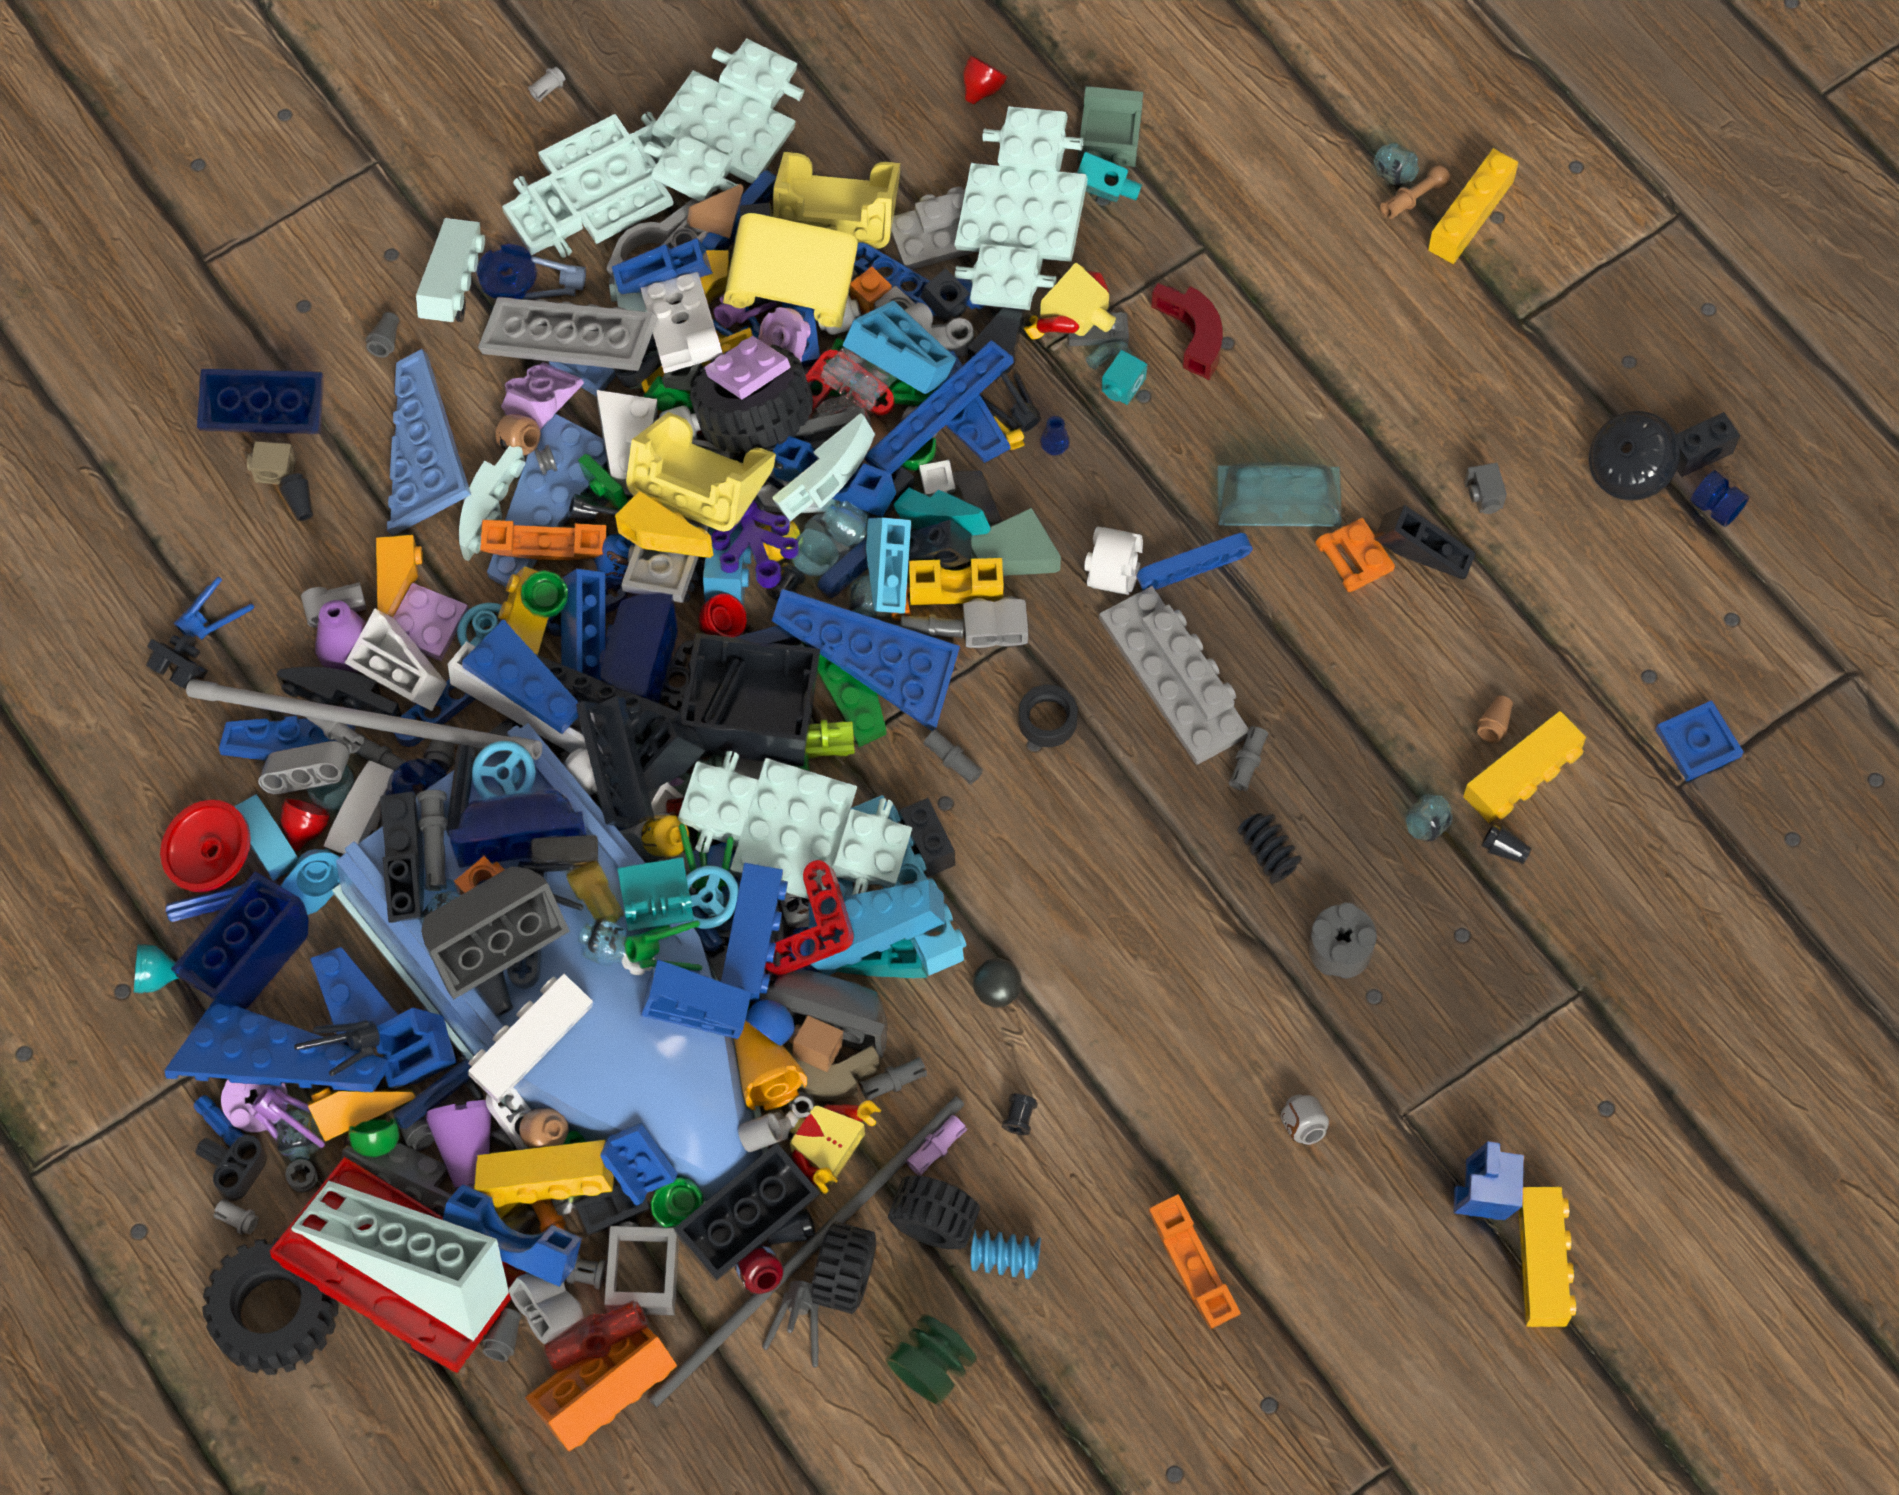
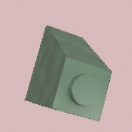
M1032 508L990 527L991 531L988 534L971 536V559L1002 558L1003 576L1056 573L1060 571L1061 556Z

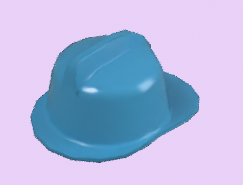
M325 848L323 850H309L299 857L295 868L280 886V902L287 912L294 915H309L317 912L333 896L332 889L340 884L336 860L340 856L331 853L330 850Z

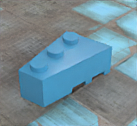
M894 300L854 319L842 345L924 394L940 387L947 380L956 360L945 347Z

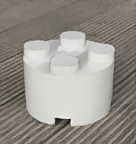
M1096 527L1093 536L1094 551L1093 553L1088 552L1085 560V571H1089L1087 586L1129 595V592H1132L1137 581L1136 575L1140 570L1141 563L1137 562V552L1142 553V535L1106 527Z

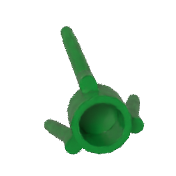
M681 823L679 825L681 839L689 869L692 872L697 867L686 827ZM732 836L727 839L722 868L729 871L734 842ZM705 841L703 842L701 852H699L700 867L708 866L707 855L702 853ZM710 875L703 876L692 884V889L696 888V894L706 887ZM720 879L718 889L722 892V887L727 886L723 879Z
M695 920L672 928L670 925H665L642 934L629 936L625 940L627 958L632 963L639 962L641 969L654 967L657 960L653 958L660 950L659 939L698 927L700 922ZM664 961L689 971L702 970V965Z

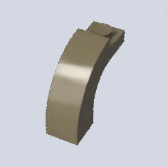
M789 1039L783 1046L792 1056L793 1043ZM873 1045L843 1062L831 1065L828 1072L794 1058L807 1076L806 1087L804 1088L802 1083L797 1091L811 1095L814 1101L823 1102L842 1100L857 1094V1082L855 1080H865L876 1073L877 1068L880 1067L879 1055Z

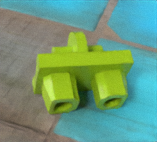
M821 720V724H810L806 746L808 759L817 758V756L836 755L838 757L855 754L853 722L827 723V720Z

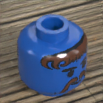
M620 534L608 535L603 542V555L594 558L597 571L605 572V578L623 579L629 564V549L631 545L635 544Z

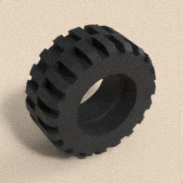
M772 344L771 348L788 358L791 368L744 399H740L710 379L704 367L700 370L699 376H696L693 382L690 399L702 434H704L705 439L709 443L723 451L727 449L731 453L739 454L740 451L748 453L753 448L771 449L772 445L777 443L780 445L787 441V437L790 435L794 436L799 432L800 426L806 424L811 414L813 397L802 363L792 352Z
M265 1238L255 1240V1246L251 1248L243 1244L236 1248L238 1254L232 1258L227 1254L220 1261L223 1265L220 1271L213 1269L209 1276L212 1286L205 1287L203 1299L207 1305L202 1307V1311L210 1336L231 1362L237 1366L243 1365L247 1371L256 1374L261 1369L266 1375H277L278 1368H284L287 1373L296 1370L295 1363L303 1360L306 1365L314 1358L311 1353L316 1348L322 1351L327 1345L325 1336L326 1334H333L336 1326L333 1317L338 1315V1304L335 1299L319 1291L317 1286L288 1271L279 1262L272 1259L270 1250L279 1238H274L273 1244H268ZM271 1280H286L294 1283L301 1293V1303L297 1314L285 1327L271 1333H255L249 1331L241 1321L242 1305L254 1288Z

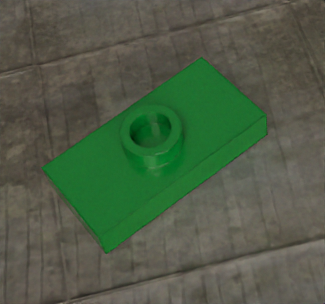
M584 454L578 459L583 475L589 481L588 484L592 491L598 497L603 495L615 508L621 510L628 503L623 487L589 454Z

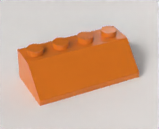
M632 1313L527 1395L525 1399L557 1440L570 1452L573 1448L585 1443L588 1437L602 1425L610 1423L616 1414L627 1405L638 1401L651 1386L664 1380L670 1371L677 1367V1364L658 1336Z

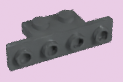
M399 1142L389 1153L376 1158L362 1156L348 1145L343 1149L341 1160L344 1157L348 1158L442 1217L444 1216L446 1203L452 1196L438 1188L448 1176L444 1163Z

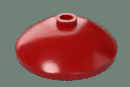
M204 800L188 806L171 821L163 836L160 858L164 872L173 883L192 892L210 891L224 885L238 873L247 858L251 841L249 825L238 809L224 801Z

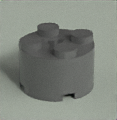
M1352 903L1331 906L1322 911L1313 923L1309 939V956L1314 966L1325 975L1340 976L1341 978H1351L1363 972L1372 958L1377 940L1373 921L1364 911Z

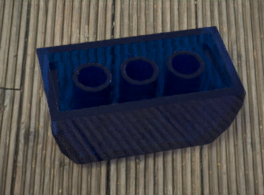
M201 369L197 428L199 431L321 434L324 374L322 372Z
M642 594L620 602L614 625H609L607 630V650H602L600 654L601 681L614 688L631 692L659 704L678 636L672 594Z
M559 789L513 793L472 801L461 814L458 829L449 830L450 843L459 868L473 866L483 856L491 863L590 849L583 812L578 811L575 805Z
M254 872L171 968L172 972L180 979L230 1009L235 1006L247 1009L308 937L309 918L305 904L298 896L259 873Z

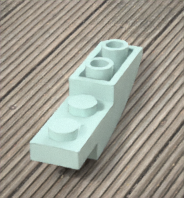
M861 413L814 451L818 459L815 463L772 497L789 521L793 520L813 502L821 509L842 489L855 473L866 456L875 436L869 423Z
M509 446L495 466L484 461L469 487L471 495L464 500L459 526V545L463 559L467 561L471 559L474 553L477 554L481 551L482 520H502L499 501L505 498L510 483L515 477L518 478L521 475L525 466L521 447Z

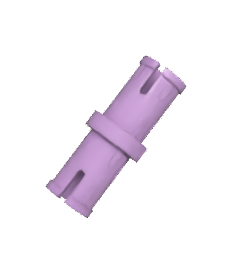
M951 1115L934 1134H929L925 1138L926 1142L906 1160L907 1165L913 1172L921 1176L934 1161L948 1153L947 1149L967 1131V1128L956 1116Z

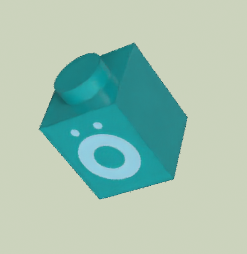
M1121 350L1103 375L1102 392L1109 399L1128 405L1146 380L1147 363Z

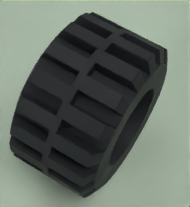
M905 1176L901 1180L889 1211L888 1219L898 1230L922 1243L942 1249H961L967 1245L980 1211V1206L966 1192L949 1183L926 1176Z
M836 1221L829 1227L824 1237L814 1271L811 1287L813 1304L853 1314L858 1309L867 1287L876 1249L874 1231Z

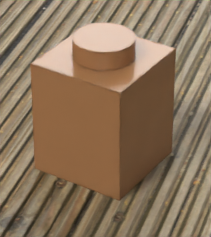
M808 1015L802 1026L796 1025L794 1033L790 1038V1042L793 1043L792 1057L828 1072L842 1047L843 1031Z

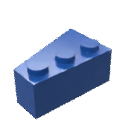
M342 947L310 958L334 1025L367 1020L373 1021L377 1027L398 1016ZM347 1031L336 1032V1033H337V1034H342V1033H346ZM347 1040L340 1041L341 1044L349 1046Z
M657 959L649 977L641 1016L738 1039L744 1028L751 992L745 991L739 985L726 984Z

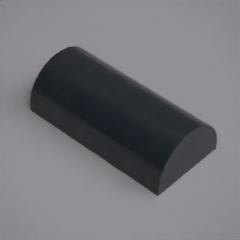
M776 1143L674 1228V1232L701 1268L717 1282L820 1196V1192L780 1145Z

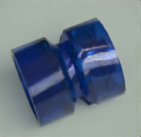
M1714 470L1700 483L1690 501L1702 511L1710 510L1711 518L1721 526L1727 527L1744 509L1750 496L1737 486L1730 488L1729 480Z

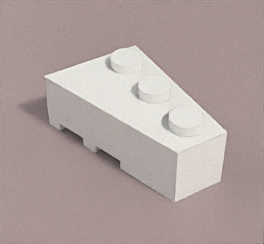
M597 390V404L608 471L623 487L625 494L632 495L626 483L631 442L634 437L657 421V399Z
M375 608L345 664L432 711L447 685L446 681L398 622Z

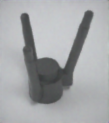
M792 1281L789 1291L783 1295L782 1304L768 1331L762 1348L764 1350L769 1348L787 1309L791 1312L787 1327L788 1333L793 1332L798 1315H806L808 1310H810L812 1366L816 1368L818 1367L819 1305L812 1302V1284L804 1281Z

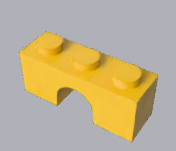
M1002 558L971 559V565L968 568L957 571L942 568L940 560L909 561L911 605L964 604L976 598L996 602L1003 598Z

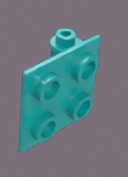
M683 857L617 868L628 932L694 921Z

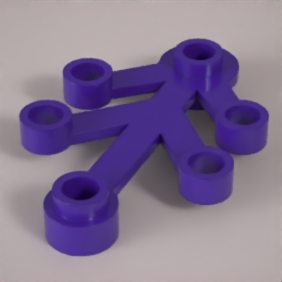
M753 500L739 521L743 531L728 552L720 556V567L726 573L737 571L739 568V558L749 545L757 564L755 568L757 582L764 588H773L781 579V568L776 561L768 558L763 543L780 549V554L787 559L798 555L799 544L794 538L782 537L790 531V521L786 516H776L769 512L761 511ZM754 520L771 526L772 532L755 526ZM738 524L729 531H714L711 535L712 547L719 551L728 549L730 546V534Z

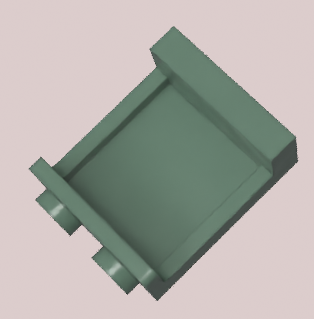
M1085 87L1080 138H1083V148L1081 151L1078 150L1077 161H1082L1084 153L1087 152L1121 167H1135L1143 92Z

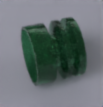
M922 1314L917 1320L919 1329L911 1327L908 1331L909 1337L916 1346L914 1347L906 1342H899L886 1357V1363L917 1394L933 1404L941 1405L954 1389V1383L947 1372L957 1377H964L966 1374L964 1366L972 1367L977 1361V1357L963 1338L952 1328L934 1317Z

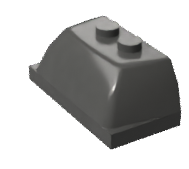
M512 866L425 916L421 932L425 947L449 995L454 1000L570 932L548 882L541 875L530 869Z
M800 968L780 975L770 986L767 994H760L759 1001L773 1000L787 1007L793 1017L795 1027L797 1024L802 1026L809 1015L842 1030V1046L863 1051L873 1045L879 1057H883L887 1044L888 1023L882 1001L877 992L854 982L844 981L827 974L824 975L821 972Z

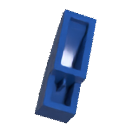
M697 238L672 249H669L665 244L612 266L620 294L640 293V288L674 279L685 274L698 272L701 278L713 273L706 249Z

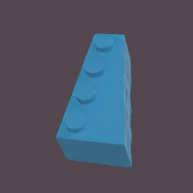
M741 523L730 534V546L728 549L719 551L713 548L714 555L711 558H705L703 574L705 603L712 596L723 593L737 598L744 607L745 587H749V569H747V564L752 562L750 546L748 545L740 556L737 571L726 573L720 567V556L728 552L743 531ZM709 527V535L711 536L716 529Z
M929 880L843 897L854 933L853 943L845 951L811 965L822 974L831 975L837 972V968L846 964L853 965L862 961V957L877 950L879 952L891 948V944L904 938L909 940L944 924L943 892ZM835 899L822 902L821 911L823 914L833 912L836 907ZM809 903L808 909L810 929L817 926V923L814 917L811 904ZM836 929L835 936L829 939H833L838 943L840 942V935L844 934V932ZM819 935L822 942L827 941L825 938ZM810 939V954H812L815 949V942L813 939Z

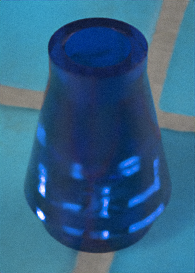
M1053 416L1047 420V425L1040 437L1041 447L1050 455H1060L1070 445V437L1065 428V422L1059 416Z

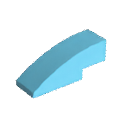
M257 794L236 805L235 808L242 813L249 825L250 846L272 881L292 871L295 868L298 857Z

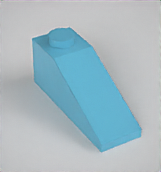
M868 518L866 553L874 611L905 613L911 520Z

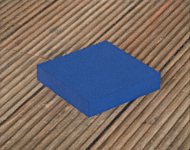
M1712 700L1658 724L1655 729L1686 782L1742 757L1744 753Z

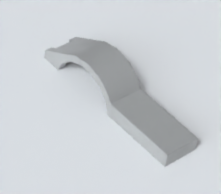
M695 199L690 200L661 223H639L627 229L618 239L606 268L610 274L609 284L615 283L612 266L624 262L629 253L638 246L647 243L663 244L687 219L689 207L699 203V201Z

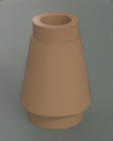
M1497 696L1477 722V733L1483 740L1497 743L1507 735L1513 702L1508 697Z

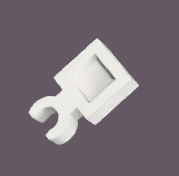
M949 460L919 466L924 495L931 497L938 489L945 493L955 492Z

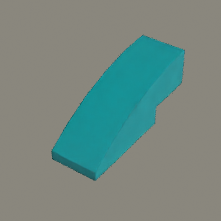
M908 488L893 504L900 519L911 520V528L917 530L951 519L972 535L988 534L991 531L982 509L939 489L931 497H928Z
M910 939L899 940L891 944V948L882 952L877 950L862 957V961L853 965L846 964L836 969L837 972L864 976L928 978V974Z

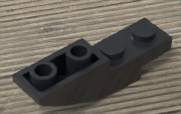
M293 667L280 669L276 674L281 690L293 698L300 696L311 702L340 706L342 703L344 707L395 717L402 716L398 703L380 696L381 692L377 681L366 676L328 667Z
M413 792L380 796L385 857H382L388 922L394 923L421 919L424 908V853L422 831L418 826L416 795Z

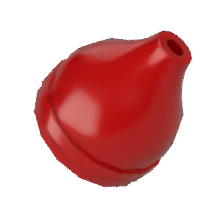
M970 55L963 71L965 84L964 99L975 105L979 100L998 92L1008 76Z
M722 593L712 596L701 607L698 616L700 631L709 635L734 638L744 631L747 623L743 605L730 594Z
M285 799L282 804L280 819L287 841L293 850L300 851L306 843L317 838L323 832L329 822L330 813L317 805L297 799Z

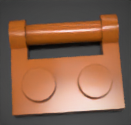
M1363 517L1333 533H1326L1320 536L1315 542L1321 552H1325L1344 580L1342 584L1347 592L1355 591L1394 571L1395 564L1382 545L1374 540L1375 535ZM1341 544L1360 572L1359 574L1353 573L1336 548V545Z

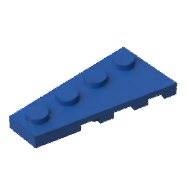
M954 351L950 353L956 360L947 380L962 367ZM980 394L945 425L984 463L1011 449L1009 442Z
M504 619L462 660L465 670L561 734L579 717L576 704L579 702Z
M298 716L285 717V720L271 722L268 719L226 722L219 751L221 755L266 761L268 755L273 752L336 740L328 739L324 736V731L312 721L298 719ZM346 724L348 727L355 731V725Z

